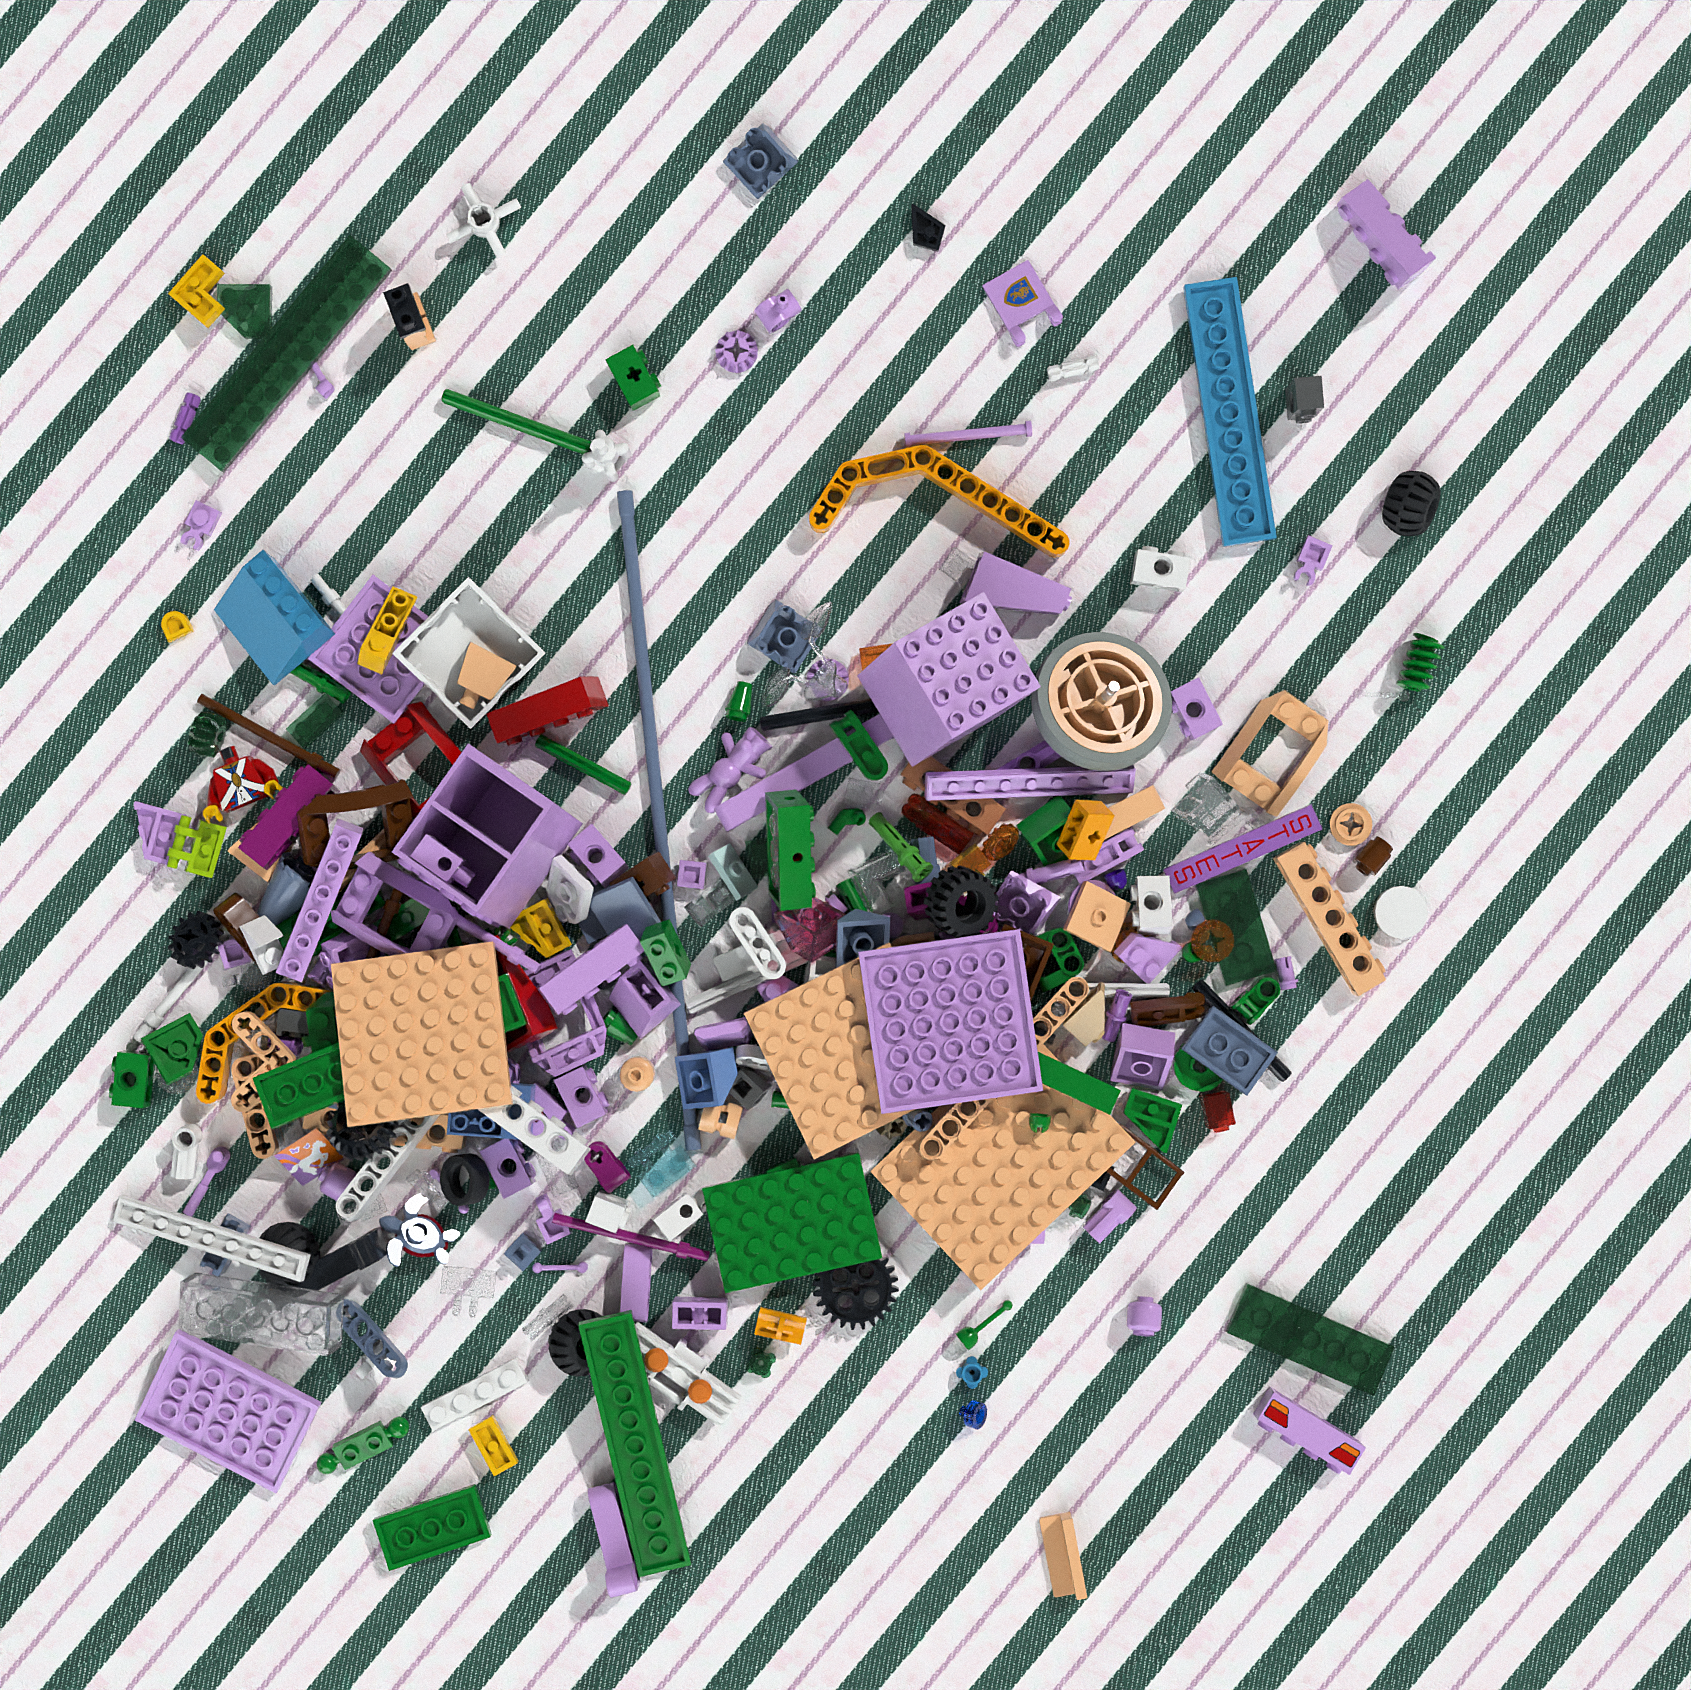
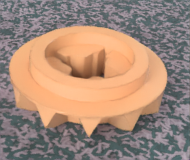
M1347 803L1333 811L1329 821L1330 833L1337 842L1347 846L1358 845L1364 842L1372 830V818L1369 812L1361 805L1355 803ZM1352 813L1353 822L1361 825V827L1352 828L1349 833L1348 827L1343 826L1340 822L1348 821Z

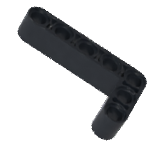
M378 1227L320 1258L314 1267L313 1274L304 1283H297L298 1286L292 1288L275 1287L273 1284L266 1287L265 1291L276 1312H279L358 1269L362 1270L387 1255L386 1246L388 1241L381 1228Z

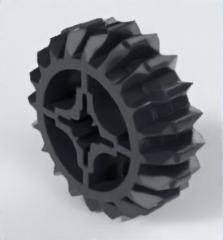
M345 1101L343 1103H336L338 1109L330 1111L333 1119L326 1121L330 1127L326 1132L331 1138L329 1140L331 1145L339 1154L351 1160L355 1158L358 1161H363L365 1157L373 1160L375 1152L382 1154L384 1146L391 1147L389 1139L397 1138L393 1130L400 1128L397 1121L347 1127Z

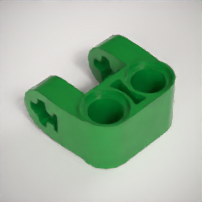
M1056 927L1036 935V937L1051 943L1053 935L1057 932H1063L1067 938L1063 946L1056 947L1053 945L1051 952L1060 968L1040 978L1038 984L1042 992H1046L1078 975L1084 967L1083 958L1071 934L1061 927ZM1068 956H1075L1078 959V966L1075 970L1070 971L1064 967V961Z

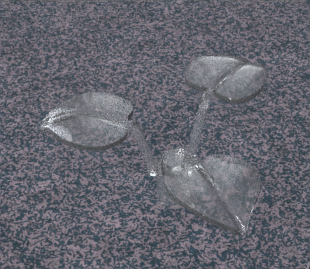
M827 602L815 609L805 620L801 631V638L808 640V643L824 664L819 667L811 680L790 675V668L788 667L778 669L771 675L763 690V707H771L778 703L786 694L789 682L791 681L806 684L804 697L808 700H820L831 696L837 698L844 692L847 681L836 674V663L828 661L815 644V638L822 635L828 624L833 602Z

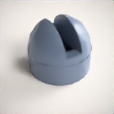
M1198 908L1186 916L1185 922L1191 931H1200L1208 927L1204 916Z

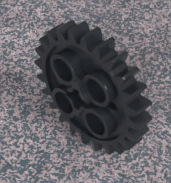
M886 1256L882 1259L815 1273L820 1279L813 1280V1285L820 1287V1289L815 1290L813 1296L821 1297L816 1302L817 1307L825 1305L822 1315L825 1316L831 1313V1323L840 1319V1328H843L846 1322H849L851 1330H854L856 1323H860L862 1330H864L866 1321H869L874 1327V1318L876 1316L884 1320L882 1311H892L888 1302L897 1301V1298L891 1295V1293L899 1291V1287L892 1285V1283L898 1281V1276L890 1275L895 1270V1266L886 1267L889 1257ZM864 1264H869L874 1269L873 1273L868 1277L862 1276L859 1273V1268ZM843 1269L847 1272L848 1276L844 1281H837L833 1278V1272ZM853 1280H857L858 1284L869 1283L873 1280L879 1281L876 1285H861L857 1292H854V1289L850 1287ZM835 1287H850L838 1292L832 1291ZM867 1291L877 1292L879 1295L878 1299L873 1303L867 1302L864 1299V1294ZM843 1295L849 1296L853 1301L847 1308L841 1307L837 1302Z

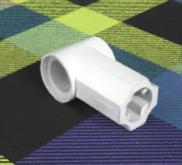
M195 1124L184 1125L176 1130L172 1136L174 1149L171 1177L185 1180L196 1177L199 1143L203 1136L201 1129ZM183 1132L191 1134L193 1140L191 1144L183 1140Z

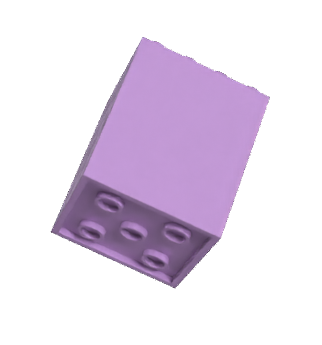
M984 592L897 640L857 675L912 767L999 717L1041 687Z
M467 744L397 843L392 853L399 857L397 862L419 875L418 877L440 890L439 892L451 901L460 904L461 908L472 916H476L497 928L501 925L510 928L549 873L552 859L563 853L583 823L476 748ZM426 834L437 837L469 861L466 868L476 874V877L468 888L457 881L453 884L447 883L410 857ZM448 860L445 865L447 870H449L452 865L450 860Z

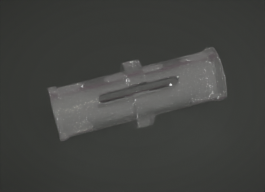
M562 1294L548 1308H542L539 1311V1315L522 1328L525 1335H530L528 1336L529 1340L534 1341L549 1326L553 1327L557 1323L556 1320L574 1307L570 1299L566 1300L568 1297L565 1294Z

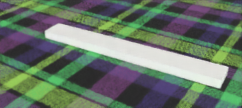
M125 1195L118 1197L112 1222L299 1282L304 1281L310 1259V1254Z

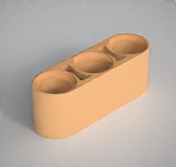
M1154 785L1108 807L1115 816L1105 839L1165 809Z

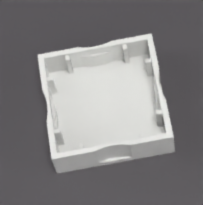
M468 577L392 654L420 681L424 682L471 729L498 702L499 698L536 664L545 652ZM470 642L516 665L515 670L492 700L480 696L474 709L459 702L466 688L457 684Z

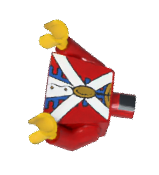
M235 746L222 749L219 752L225 765L213 770V777L210 779L207 794V807L203 810V817L208 824L211 823L210 819L213 816H216L220 822L223 820L220 809L222 812L230 813L268 796L274 800L273 794H275V791H280L283 788L279 784L275 770L260 759H254L250 756L239 759Z

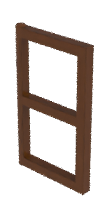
M1119 1123L1135 1142L1146 1149V1152L1127 1179H1124L1110 1167L1105 1172L1155 1210H1158L1185 1172ZM1151 1154L1176 1172L1156 1202L1131 1184Z

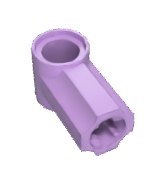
M1118 1188L1105 1198L1101 1204L1102 1207L1083 1226L1099 1243L1118 1224H1123L1137 1209Z

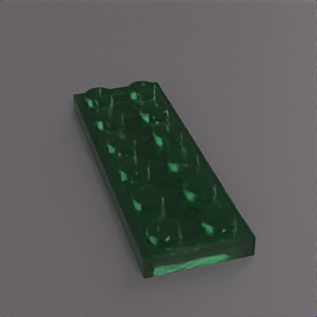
M1247 1282L1226 1328L1228 1334L1372 1396L1377 1391L1395 1348L1389 1343Z

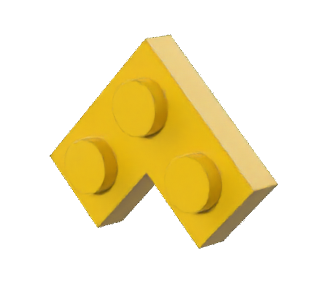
M202 254L168 294L203 325L209 328L225 308L210 296L208 292L225 273Z

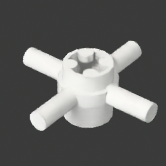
M470 183L463 185L461 189L471 207L468 211V223L447 233V238L450 243H453L474 233L478 237L487 238L497 259L504 257L506 252L496 232L502 217L521 208L517 198L494 209L486 203H480ZM484 215L487 220H490L489 223L486 222L482 226H478L481 223L479 216Z

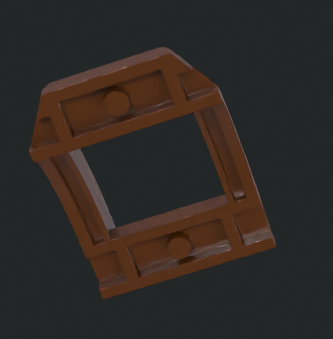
M401 779L397 783L385 786L382 784L351 792L326 795L315 794V798L296 813L304 863L316 868L319 866L330 838L326 813L356 811L381 806L387 848L372 851V853L384 862L398 860L399 857L392 853V851L413 822L410 798L413 795L406 781ZM366 853L353 855L348 869H357L358 865L355 863Z

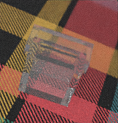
M1199 772L1185 785L1190 793L1171 812L1177 819L1191 825L1197 832L1210 837L1240 807L1214 777Z

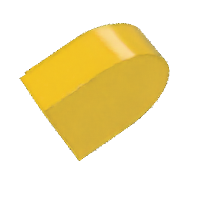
M170 611L162 618L161 627L167 641L170 643L194 632L188 617L181 612Z

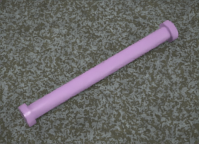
M1030 420L1025 421V424L916 435H910L909 432L904 433L905 447L1026 434V437H1031L1032 424Z

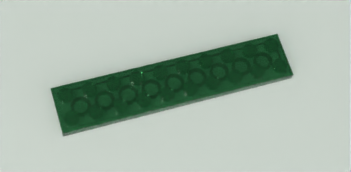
M349 235L181 438L224 473L389 276L392 269L354 237Z

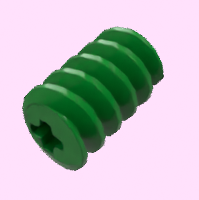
M1413 633V636L1418 640L1410 641V646L1414 650H1408L1406 656L1411 660L1403 661V666L1408 670H1401L1399 672L1400 677L1404 680H1398L1396 684L1404 689L1421 692L1422 689L1431 688L1424 682L1425 679H1434V676L1428 670L1438 668L1431 662L1432 659H1441V656L1435 650L1444 649L1445 647L1438 640L1430 636Z

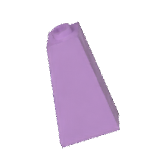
M984 551L979 553L960 603L963 604L984 592L993 608L1057 615L1068 609L1072 597L1069 596L1071 588Z

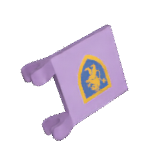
M1029 260L982 285L1016 347L1024 345L1026 336L1019 325L1045 311L1052 326L1055 327L1062 323L1063 316L1060 310L1052 301Z

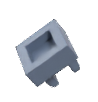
M522 1233L503 1254L519 1269L524 1271L542 1250Z

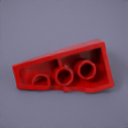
M495 949L498 977L506 973L509 975L528 1024L505 1034L508 1053L541 1039L558 1028L548 1003L521 966L508 961L507 956Z

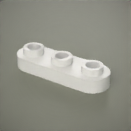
M746 907L735 909L729 918L730 926L761 974L768 979L781 977L786 970V961L755 913ZM742 915L748 918V924L745 926L738 923V918ZM755 938L762 939L763 946L761 948L754 947L753 940ZM771 960L778 963V968L774 971L768 968V962Z

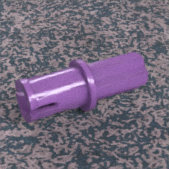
M1117 989L1112 1005L1106 1011L1108 1017L1105 1023V1033L1102 1036V1039L1114 1042L1121 1023L1126 1021V1010L1132 998V994L1128 991Z

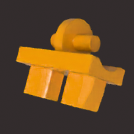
M760 1307L754 1334L801 1345L807 1317Z

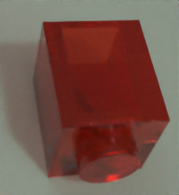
M1220 1091L1199 1096L1205 1126L1208 1129H1213L1214 1133L1230 1130V1125L1236 1124L1229 1092Z

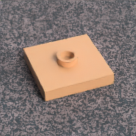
M1083 881L1063 930L1106 952H1111L1131 903L1088 881Z

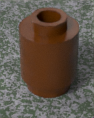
M1378 836L1374 840H1369L1355 857L1354 861L1357 863L1355 868L1365 876L1369 874L1375 876L1391 857L1392 846Z

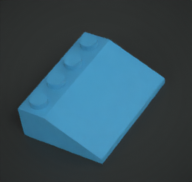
M265 550L260 551L241 568L214 608L217 615L274 686L335 635L334 631L280 564Z

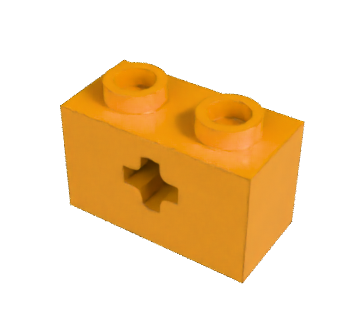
M1075 800L1056 845L1069 859L1095 860L1115 815L1102 801Z

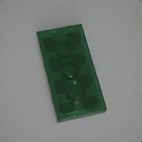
M1247 869L1196 884L1195 889L1204 918L1208 924L1207 929L1224 985H1231L1277 971Z

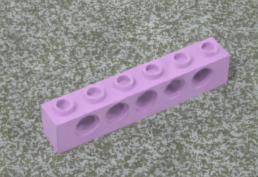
M339 818L337 819L279 962L277 974L302 982L361 838L362 827Z

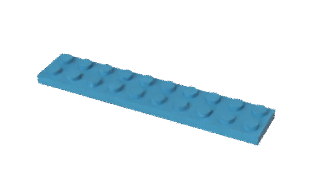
M1237 277L1185 284L1183 290L1222 546L1227 547L1274 540L1277 537Z

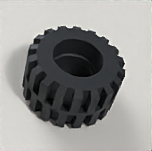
M954 866L948 867L947 872L941 870L938 873L939 877H933L930 881L933 883L931 888L927 887L926 889L928 897L924 898V904L928 905L925 908V913L930 916L928 918L929 921L937 928L956 938L980 935V930L986 931L989 928L987 924L989 921L993 922L995 919L993 913L998 910L995 902L999 901L998 895L994 894L997 891L995 885L991 884L992 881L989 878L964 866H957V868ZM967 891L966 903L956 913V903L959 897Z

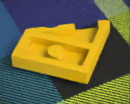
M548 898L521 911L510 927L521 936L520 938L523 941L533 945L546 958L572 945Z

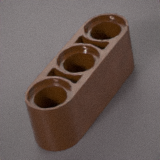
M235 892L216 906L213 912L242 949L258 965L239 926L259 918V916L245 899Z

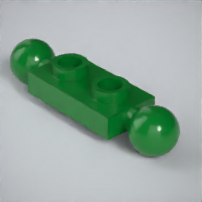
M394 1417L389 1422L388 1427L385 1428L380 1420L334 1443L332 1450L335 1454L326 1452L318 1457L316 1461L318 1471L322 1474H331L336 1470L339 1463H341L344 1470H347L393 1447L391 1437H404L409 1431L408 1421L403 1417Z

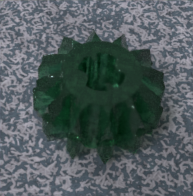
M200 712L194 718V723L191 725V730L188 734L190 751L196 755L214 758L221 751V746L224 744V739L227 736L225 718L210 712Z

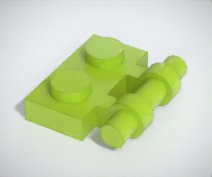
M181 815L179 825H175L174 833L176 835L172 848L169 847L167 856H169L167 867L177 869L179 860L182 859L187 861L184 871L212 878L227 827L214 823L208 824L207 821L199 820L195 830L189 828L192 818ZM186 836L194 838L190 852L182 851Z

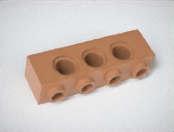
M929 757L914 767L908 763L900 775L904 777L903 784L914 791L918 787L925 792V784L922 781V776L925 772H949L952 770L933 757ZM992 798L957 799L953 802L948 800L929 801L935 806L938 803L948 808L945 813L956 821H959L960 818L964 819L969 823L967 828L978 836H981L982 833L988 835L1006 810V808ZM969 802L979 804L981 810L978 816L971 817L967 814L966 805Z

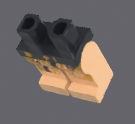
M408 283L383 292L399 337L401 339L404 338V341L411 350L436 342L420 296L417 292L412 293Z

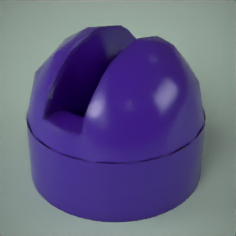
M1124 869L1114 870L1104 876L1107 885L1114 891H1117L1119 888L1123 889L1127 884V876Z

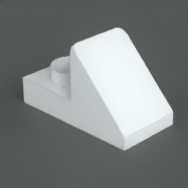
M265 915L239 926L262 975L277 969L284 952L278 938L283 937L281 931Z

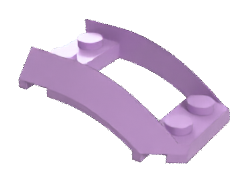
M367 852L355 863L358 865V868L337 909L331 910L332 922L363 942L390 956L444 948L459 919V914L456 908L452 907L449 899L442 895L439 890L411 877L390 863L382 861L372 852ZM383 882L432 906L410 949L393 942L362 924Z
M572 949L566 950L539 963L541 968L537 974L528 969L524 970V972L535 987H537L542 982L545 984L551 980L550 978L560 969L570 966L576 957ZM585 996L580 998L592 1029L548 1050L545 1049L542 1039L527 1044L533 1064L539 1065L546 1072L556 1077L604 1055L607 1028L594 996L588 999Z

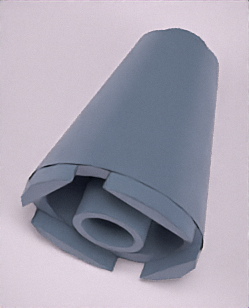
M290 852L283 853L279 858L257 909L259 917L265 915L275 926L288 919L302 907L316 873L312 866L304 863L303 857L299 856L296 860L290 857L292 855Z

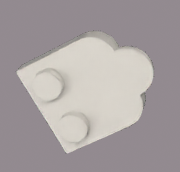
M562 855L554 857L547 884V895L550 902L554 905V911L558 919L563 923L568 922L572 924L586 920L594 887Z

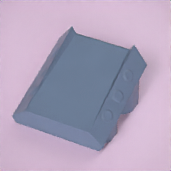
M764 123L758 128H751L746 133L745 140L738 147L732 148L723 160V163L757 199L799 162L797 157L775 135L772 129Z
M775 599L769 604L763 617L748 637L747 644L794 674L818 639L822 629L812 621L796 613L791 607Z

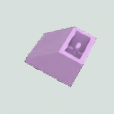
M642 960L620 976L609 997L610 1001L640 1039L681 1005L667 986H661L652 966Z

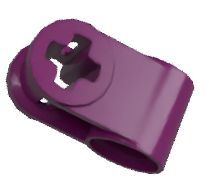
M595 1141L588 1146L591 1150L584 1160L595 1174L601 1186L608 1193H611L631 1178L627 1168L604 1142ZM593 1149L595 1152L600 1150L603 1152L601 1160L598 1157L595 1159L591 1157Z

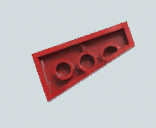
M580 676L489 712L486 715L496 743H507L509 747L523 742L522 737L542 735L546 733L545 729L565 726L570 723L569 720L588 717L594 711L606 708L609 705L599 677Z

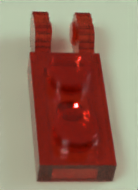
M918 793L911 794L907 800L908 803H905L901 808V813L908 820L916 824V827L934 837V839L957 854L962 852L974 835L973 832L931 804L929 805L928 801L923 796L918 795Z

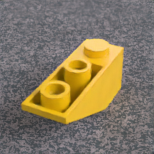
M392 586L360 648L357 664L381 675L383 674L415 605L417 596Z

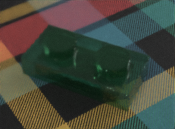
M324 693L293 721L286 730L302 748L306 749L345 713Z

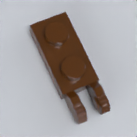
M1189 992L1184 997L1177 996L1130 1002L1132 1025L1145 1027L1202 1018L1205 1015V1008L1202 1006L1205 1003V996L1199 992Z

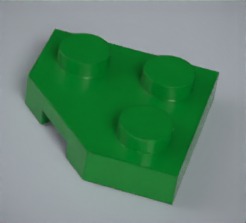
M188 1013L141 1038L142 1044L167 1086L192 1073L203 1034L191 1014Z

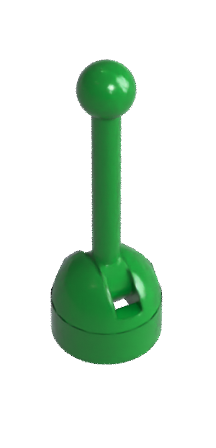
M1005 1300L1001 1308L976 1328L964 1327L955 1333L968 1351L978 1342V1332L1005 1310H1011L1013 1307L1012 1302Z

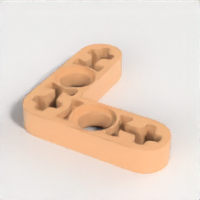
M249 1011L235 1015L232 1021V1028L264 1063L232 1094L231 1104L239 1112H247L261 1102L257 1093H254L248 1099L250 1105H241L239 1103L241 1101L239 1095L249 1093L252 1088L257 1092L253 1077L278 1067L279 1059L275 1055L269 1058L268 1054L272 1053L278 1046L280 1050L275 1053L281 1058L287 1056L288 1060L286 1063L296 1060L293 1052L254 1013ZM250 1018L249 1026L253 1030H257L259 1027L261 1031L250 1039L248 1036L253 1033L248 1028L243 1030L240 1028L242 1025L240 1019ZM262 1035L268 1036L271 1040V1047L268 1050H261L258 1047L257 1041Z

